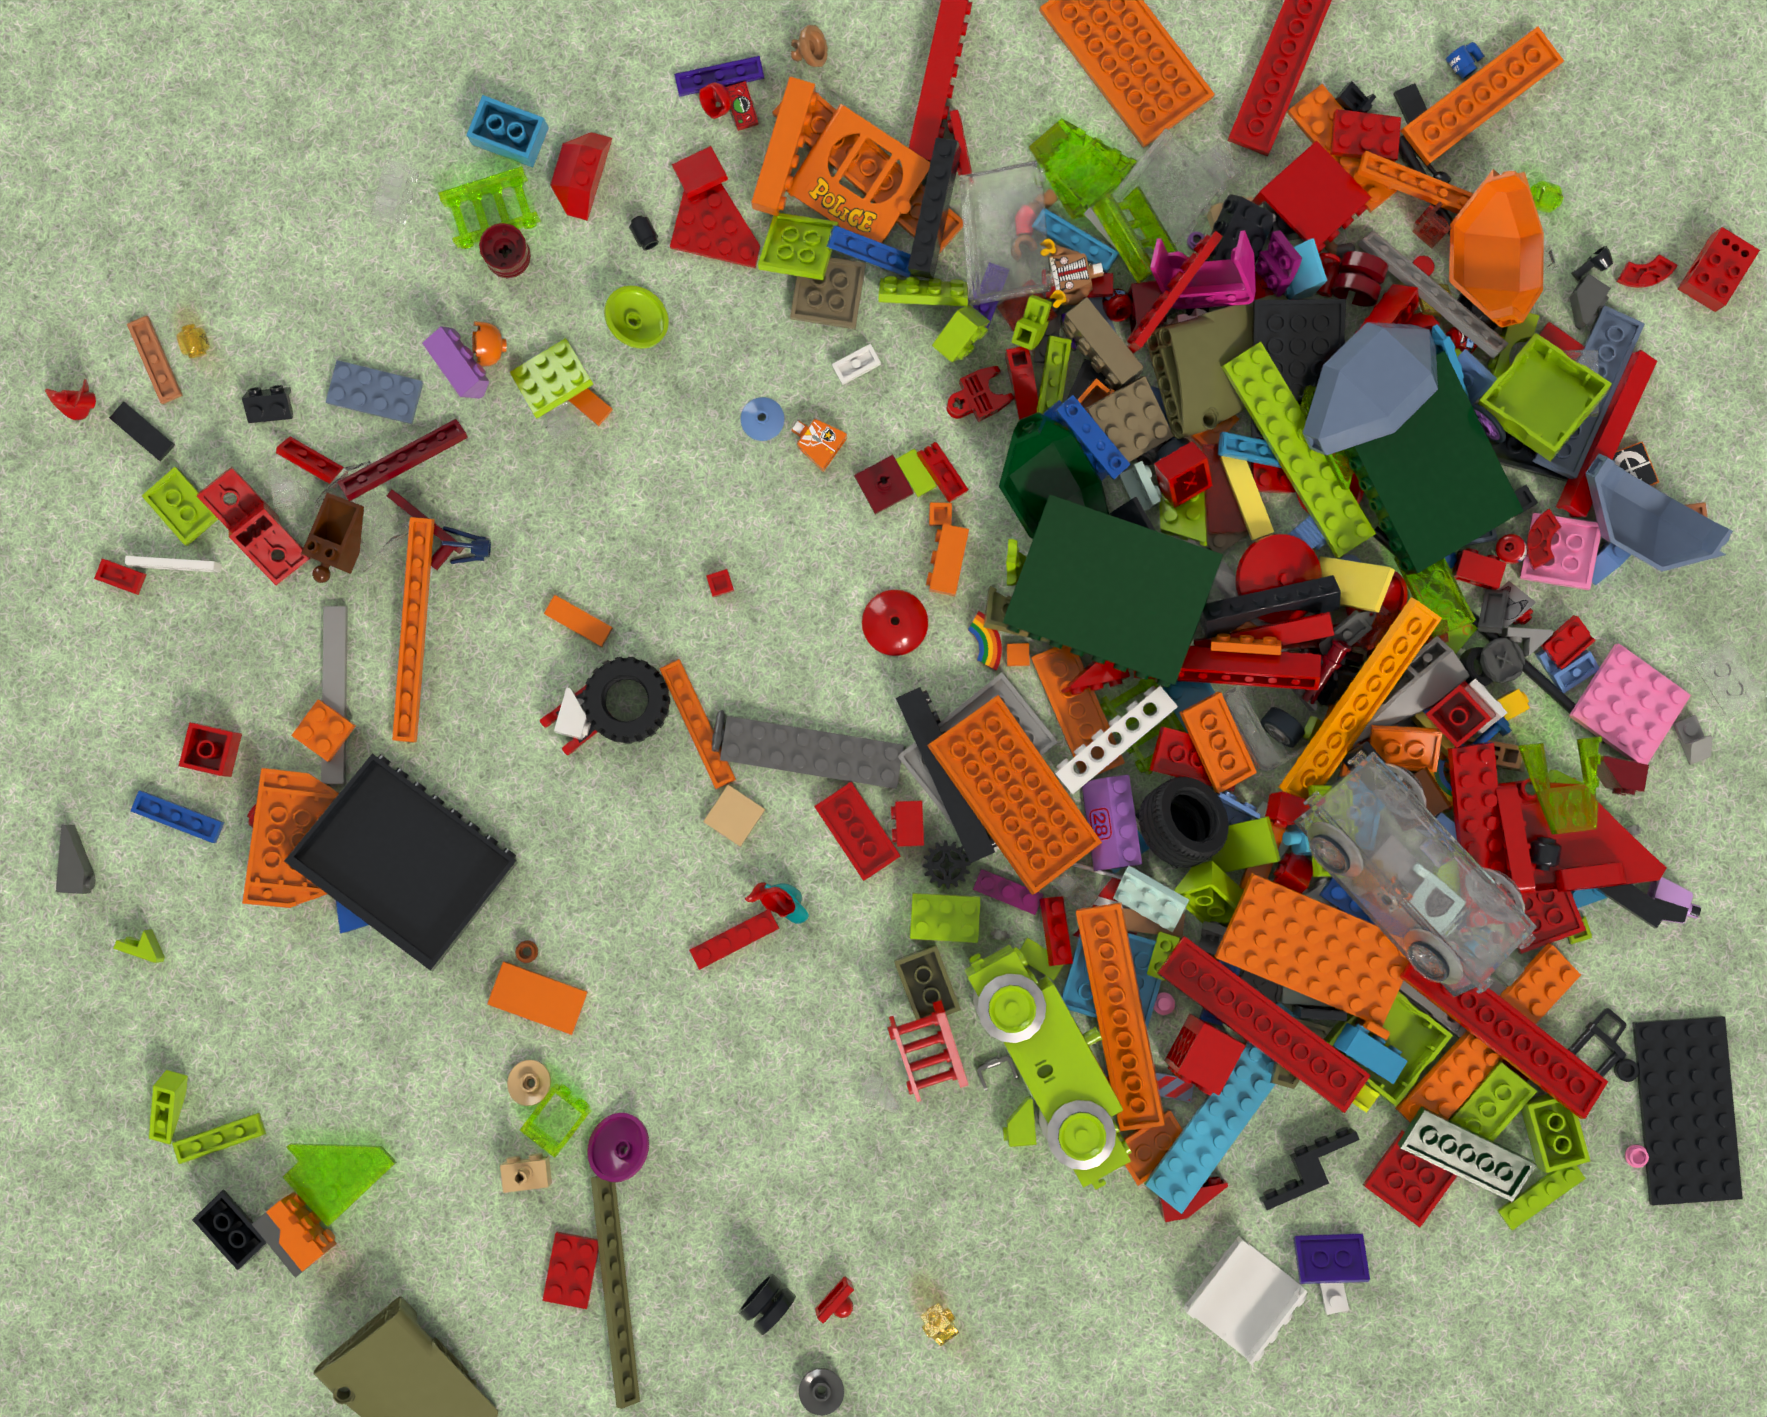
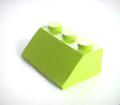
M1213 861L1193 866L1174 891L1189 899L1186 909L1202 924L1204 921H1216L1224 924L1230 922L1244 890Z

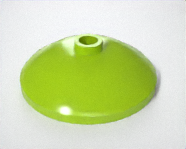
M623 286L616 289L605 303L604 317L611 333L622 343L633 348H650L657 345L666 335L669 325L666 308L661 300L649 290L639 286Z

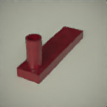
M393 489L386 495L412 517L430 519ZM434 522L433 534L442 541L458 542ZM441 544L432 555L431 566L438 571L453 551L460 554L464 548Z

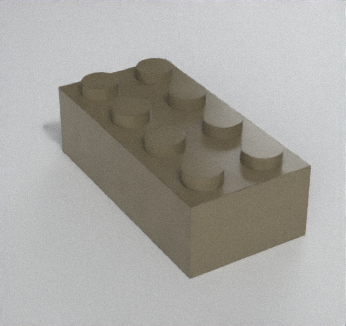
M1085 298L1066 313L1063 331L1070 339H1075L1078 343V350L1083 356L1088 355L1092 360V367L1097 373L1101 372L1105 376V383L1111 390L1115 389L1117 391L1139 378L1144 367L1088 298Z

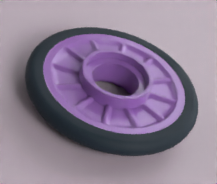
M1471 404L1487 437L1495 442L1505 441L1506 434L1499 421L1484 407L1478 404Z

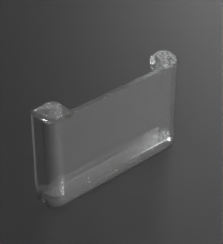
M1037 160L959 176L968 300L973 306L1050 292L1055 282L1053 273H1050L1049 254L1042 256L1040 253L1042 249L1046 248L1041 246L1040 243L1047 239L1043 182L1046 181L1044 168H1040Z

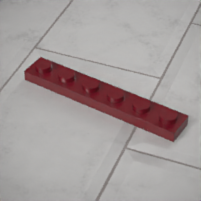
M454 419L337 483L348 501H351L467 439L468 436L457 419Z

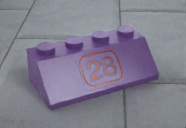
M1129 775L1088 781L1082 786L1086 820L1102 842L1091 851L1093 870L1101 871L1142 865Z

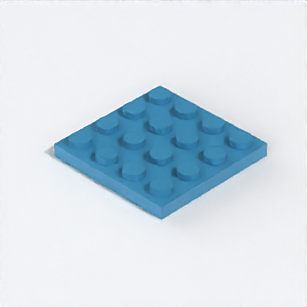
M1128 933L1146 1027L1148 1029L1162 981L1147 975L1156 941ZM1079 935L1072 959L1073 964H1071L1062 998L1069 1010L1097 1018L1081 936Z

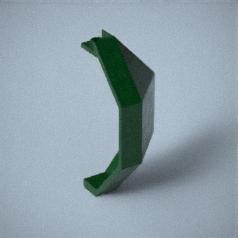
M1039 412L1019 420L1012 434L999 488L1028 536L1032 539L1034 538L1049 495L1110 515L1102 481L1073 431Z

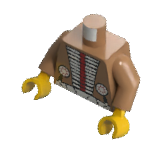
M1045 239L1040 243L1041 246L1046 247L1040 251L1041 255L1047 256L1051 254L1049 258L1056 288L1050 296V299H1056L1053 306L1058 308L1061 304L1078 305L1093 290L1091 279L1104 276L1102 264L1088 265L1086 254L1055 245L1051 239Z

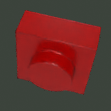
M728 569L706 575L713 598L734 591Z

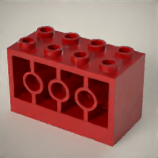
M1189 1013L1164 1061L1169 1065L1167 1068L1180 1080L1188 1084H1194L1200 1091L1209 1096L1212 1093L1220 1095L1246 1045Z

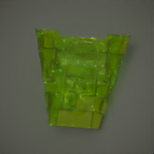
M1062 118L1029 146L1031 153L1071 220L1086 217L1084 213L1089 207L1107 201L1122 188L1138 163L1136 159L1126 157L1120 150L1110 148L1103 144L1102 140L1096 137L1092 138L1086 134V131Z

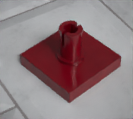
M894 455L854 475L875 515L914 494Z

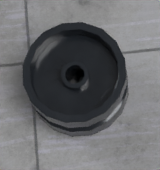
M770 1274L753 1291L738 1312L746 1321L756 1317L753 1327L761 1335L767 1333L784 1316L796 1298V1295L788 1288L778 1292L781 1281L774 1274Z

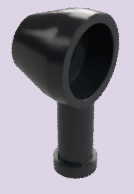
M1607 246L1598 249L1593 253L1596 254L1595 257L1592 258L1590 256L1587 262L1571 273L1577 281L1582 279V276L1593 267L1604 271L1613 264L1612 255Z

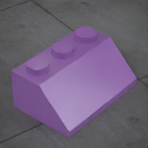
M440 326L422 344L460 397L482 398L490 382L485 376L486 371L475 362L472 351L463 345L460 340V334L454 328Z

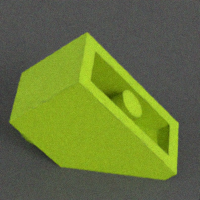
M1027 1096L1007 1119V1127H1003V1139L1008 1141L1009 1147L1037 1145L1032 1096Z

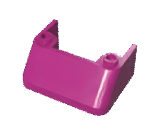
M1245 230L1240 231L1237 247L1231 252V259L1205 261L1175 301L1172 308L1192 309L1246 305L1254 301L1256 292L1254 252ZM1158 238L1150 269L1163 294L1165 290H1169L1166 286L1173 276H1176L1179 271H1183L1180 269V266L1187 259V256L1178 251L1168 253L1162 239Z

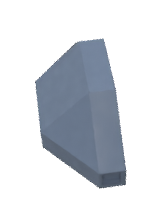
M1367 322L1323 365L1303 430V435L1309 448L1323 455H1329L1395 433L1438 390L1436 346L1430 330L1413 324Z
M1601 454L1597 455L1587 470L1586 477L1602 538L1661 572L1726 555L1720 549L1729 541L1730 535L1733 532L1731 529L1714 522L1626 472L1610 458Z

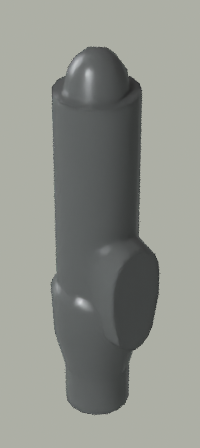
M720 710L716 715L714 733L712 735V751L714 752L719 751L720 744L724 739L725 714L723 710Z

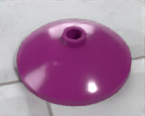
M615 1113L604 1118L595 1127L589 1139L587 1154L591 1169L599 1178L609 1182H622L630 1179L642 1168L649 1152V1135L643 1122L631 1114Z

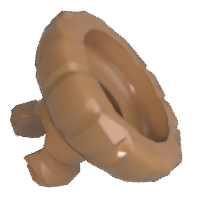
M807 25L801 31L799 40H792L791 46L796 49V51H791V58L794 61L798 62L803 58L812 67H822L825 64L828 48L824 34L819 27Z

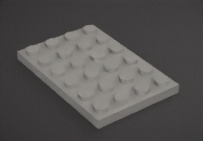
M1000 673L945 717L941 723L937 724L941 732H946L999 695L1041 756L1058 743L1003 673ZM914 742L900 753L898 758L952 824L917 744Z

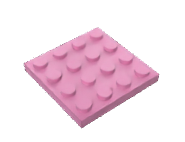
M1618 643L1613 646L1569 714V717L1630 761L1648 764L1691 695Z

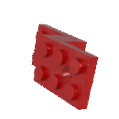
M232 466L197 493L199 500L229 530V538L275 586L310 559V557L301 554L303 547L280 524L279 516ZM226 493H234L237 500L234 503H227L223 497ZM279 549L285 555L282 559L276 560L271 556L272 551Z

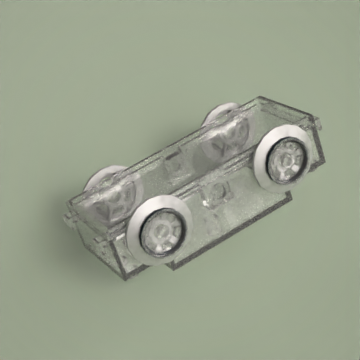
M1360 750L1348 761L1349 765L1353 764L1354 766L1324 794L1321 795L1316 791L1303 803L1304 805L1308 804L1309 807L1293 822L1308 837L1309 849L1318 864L1334 878L1409 960L1416 971L1430 981L1441 982L1453 997L1476 987L1479 994L1486 991L1493 984L1489 976L1518 946L1522 950L1527 948L1536 939L1532 932L1537 926L1525 914V904L1519 888L1513 880L1502 872L1481 867L1426 808L1424 790L1416 776L1401 766L1384 763L1374 751L1366 756Z

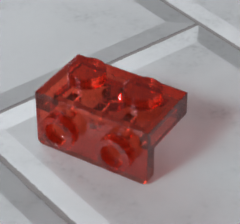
M1381 605L1380 611L1376 613L1371 625L1373 629L1360 638L1357 643L1366 651L1375 648L1401 613V610L1397 608L1390 612Z

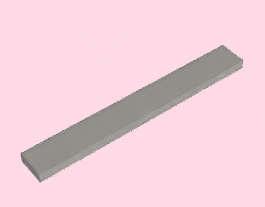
M1375 231L1370 232L1360 241L1359 247L1365 252L1384 260L1389 266L1388 271L1406 286L1418 287V296L1490 357L1494 359L1508 345V342Z
M324 606L322 701L346 718L348 607ZM346 740L330 762L321 757V782L324 784H345Z

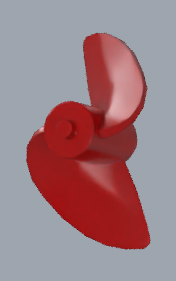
M84 379L80 391L62 390L57 392L45 389L52 404L72 420L85 419L89 415L90 409H94L96 404L95 394L89 392L87 379Z

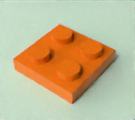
M318 699L291 736L324 760L330 762L356 725Z

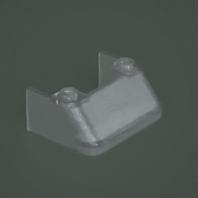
M1235 685L1223 693L1225 702L1245 747L1259 770L1270 771L1302 754L1310 743H1305L1288 753L1281 742H1271L1250 705L1254 698L1252 686Z

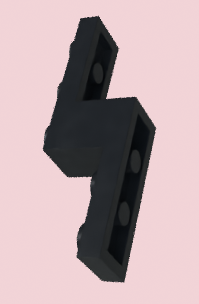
M1343 1127L1336 1130V1135L1329 1138L1322 1136L1315 1139V1144L1311 1146L1301 1145L1294 1149L1295 1153L1290 1154V1157L1300 1180L1292 1179L1285 1182V1187L1281 1189L1271 1188L1263 1192L1264 1196L1259 1198L1262 1206L1266 1210H1270L1329 1184L1319 1157L1360 1140L1357 1132L1352 1128Z

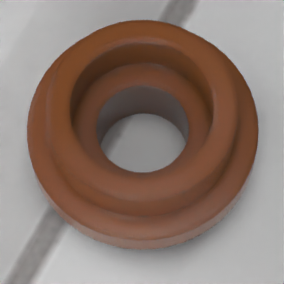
M529 940L520 942L516 947V957L523 963L534 961L538 956L537 945ZM526 947L530 948L531 954L529 956H526L523 953V950Z

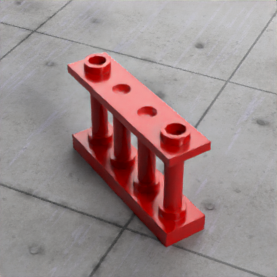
M941 1000L933 1002L935 1012H932L930 1016L900 1026L896 1025L894 1016L889 1017L891 1026L887 1027L891 1040L896 1039L910 1080L906 1082L910 1095H915L917 1102L921 1101L919 1089L953 1079V1081L958 1080L960 1088L969 1086ZM933 1024L935 1026L940 1025L941 1030L937 1031L938 1034L903 1045L900 1035ZM940 1042L941 1045L946 1043L947 1049H943L944 1052L909 1063L906 1053ZM947 1061V1063L952 1061L953 1067H950L948 1071L915 1081L913 1071Z

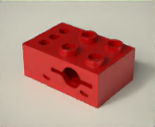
M1721 227L1711 234L1679 285L1678 290L1716 312L1727 305L1760 250L1724 227Z

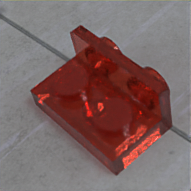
M1440 201L1435 207L1430 205L1415 221L1417 227L1412 231L1431 249L1451 229L1448 222L1436 214L1437 210L1443 205Z

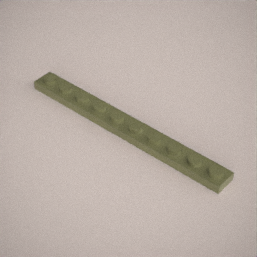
M594 1176L591 1177L616 1408L623 1409L640 1402L616 1182H609Z

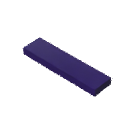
M760 56L674 74L679 97L699 93L701 88L713 82L728 87L745 81L747 83L765 79Z

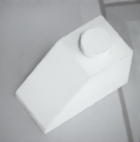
M566 688L554 731L558 734L582 740L584 735H588L591 724L588 722L586 713L570 688Z

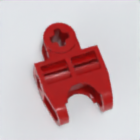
M999 366L979 369L960 378L959 385L962 390L949 397L946 407L947 413L955 419H960L974 413L977 421L980 422L998 413L1015 399L1012 393L1003 395V393L995 394L989 389V380L1001 373ZM955 402H957L958 404H962V408L960 410L958 407L954 408Z

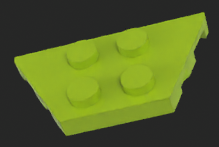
M1205 491L1176 508L1161 493L1162 497L1159 503L1161 532L1170 536H1178L1186 541L1191 539L1200 542L1202 546H1207Z

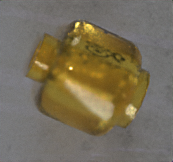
M195 324L181 327L182 331L176 335L181 353L188 356L189 359L206 355L210 344L203 328H196Z

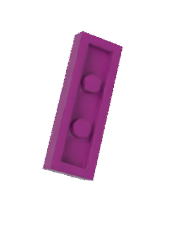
M983 869L980 870L973 890L1034 915H1036L1040 899L1044 895L1039 892L1032 895L1027 887Z

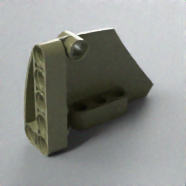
M1274 294V295H1270V296H1267V297L1259 298V299H1256V300H1289V299H1288L1287 297H1285L1283 294H1282V296H1280V297H1276V295ZM1253 302L1246 305H1233L1199 315L1193 319L1154 330L1146 343L1170 429L1175 438L1181 439L1211 430L1217 424L1246 409L1221 366L1252 347Z
M402 1296L392 1301L332 1352L313 1372L333 1393L335 1402L346 1404L360 1417L498 1416V1409L477 1388L476 1380L470 1378L468 1370L436 1337L431 1338L417 1323V1312ZM341 1387H347L350 1390L347 1392H342L339 1389Z

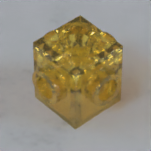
M939 1303L929 1307L920 1316L924 1323L922 1326L923 1331L940 1346L959 1334L953 1322L956 1319L949 1308L944 1309Z

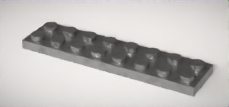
M727 716L720 760L897 789L901 760L898 758V755L903 752L904 745Z

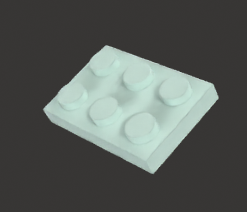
M1128 866L1113 899L1120 903L1122 902L1123 905L1171 932L1176 928L1189 902V899L1131 866Z

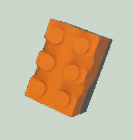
M294 1191L278 1201L253 1222L252 1225L296 1278L337 1243L334 1241L335 1235L329 1229L324 1230L320 1226L321 1218L314 1211L309 1212L305 1207L307 1204L306 1199Z

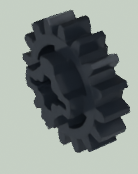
M944 840L943 846L936 842L935 850L928 848L931 853L930 856L924 855L923 857L928 860V863L922 864V867L928 868L924 875H931L932 878L929 882L932 884L937 881L938 888L945 884L946 889H949L951 883L958 887L957 881L959 879L963 882L966 881L963 874H970L966 866L971 864L965 861V858H967L966 853H961L963 846L957 849L955 848L956 842L954 841L951 846H948L947 840ZM942 850L941 858L938 861H932L935 854ZM950 850L956 852L961 860H954L950 856ZM945 854H947L949 862H953V866L949 867L947 876L944 867H940V863L944 862ZM956 868H961L959 874L951 879V873ZM932 869L940 870L943 873V879L938 878Z

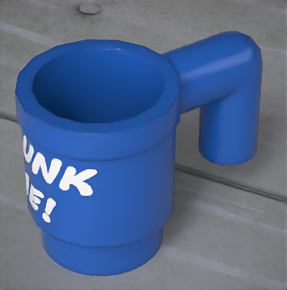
M1471 42L1466 46L1462 45L1445 59L1456 75H1459L1462 80L1477 69L1470 53L1477 62L1485 57L1475 42Z

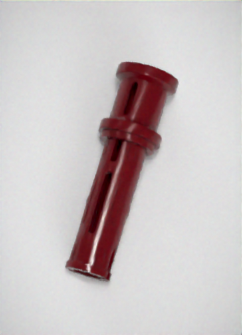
M1337 638L1332 640L1333 645L1328 653L1322 657L1323 663L1320 670L1319 690H1306L1301 696L1306 702L1310 700V704H1315L1316 699L1334 670L1342 666V659L1347 652L1351 651V646Z

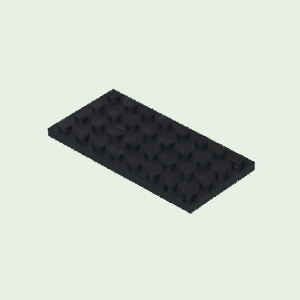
M1725 1016L1632 1022L1636 1064L1639 1068L1637 1077L1643 1142L1649 1156L1646 1164L1649 1204L1654 1206L1743 1199Z

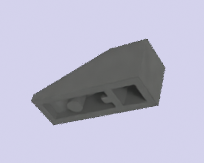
M61 825L56 892L91 893V890L95 887L96 879L93 876V869L76 826Z

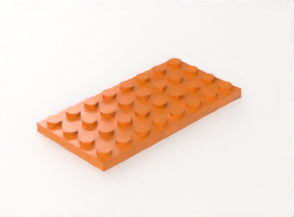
M1049 0L1039 9L1040 13L1143 148L1207 103L1215 95L1144 0Z
M999 695L927 745L1032 895L1036 894L1102 843Z
M1254 873L1251 874L1215 954V957L1219 960L1332 1007L1346 1011L1361 1019L1370 1020L1381 1027L1404 981L1400 978V975L1411 960L1404 945V936ZM1418 946L1413 947L1415 951L1419 948Z

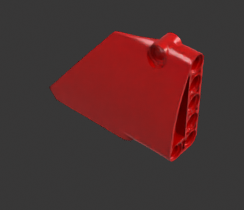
M1528 778L1522 781L1499 783L1498 788H1496L1498 808L1501 815L1500 826H1502L1501 832H1503V850L1507 879L1514 884L1520 895L1552 891L1568 892L1659 881L1667 869L1582 784L1540 782L1536 778ZM1525 785L1534 786L1536 793L1534 795L1528 794L1525 791ZM1537 837L1556 839V843L1561 845L1559 865L1550 867V871L1535 869L1536 864L1531 863L1529 854L1530 844L1532 841L1537 840Z

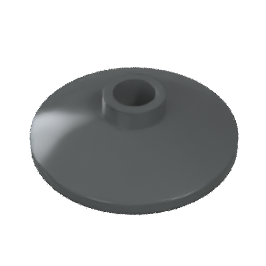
M818 1368L808 1372L803 1377L799 1386L801 1404L807 1411L815 1415L823 1416L833 1413L840 1407L844 1398V1385L841 1378L832 1370ZM819 1386H824L826 1392L819 1393L817 1389Z

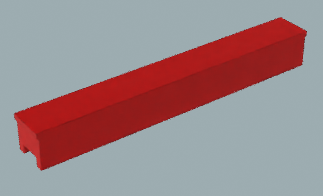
M1642 350L1631 354L1577 478L1568 479L1556 507L1569 512V516L1572 518L1587 516L1593 502L1586 472L1598 454L1613 460L1658 362Z

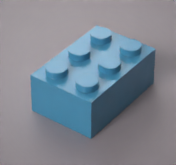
M482 95L466 136L471 144L533 168L549 127L543 117Z

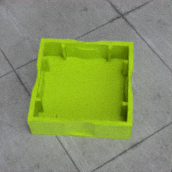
M1535 333L1517 354L1510 368L1498 377L1479 400L1478 405L1487 409L1499 421L1506 432L1551 462L1607 394L1612 383L1587 366L1575 362L1561 349Z
M1399 991L1382 1026L1390 1031L1388 1039H1383L1386 1041L1384 1046L1388 1048L1389 1045L1397 1048L1402 1052L1400 1056L1408 1061L1394 1084L1338 1050L1369 1073L1371 1076L1366 1084L1396 1107L1416 1083L1422 1070L1436 1058L1453 1036L1429 1015L1416 1009ZM1347 1013V1021H1338L1324 1038V1041L1334 1047L1333 1045L1345 1025L1349 1023L1356 1027L1355 1023L1358 1017Z

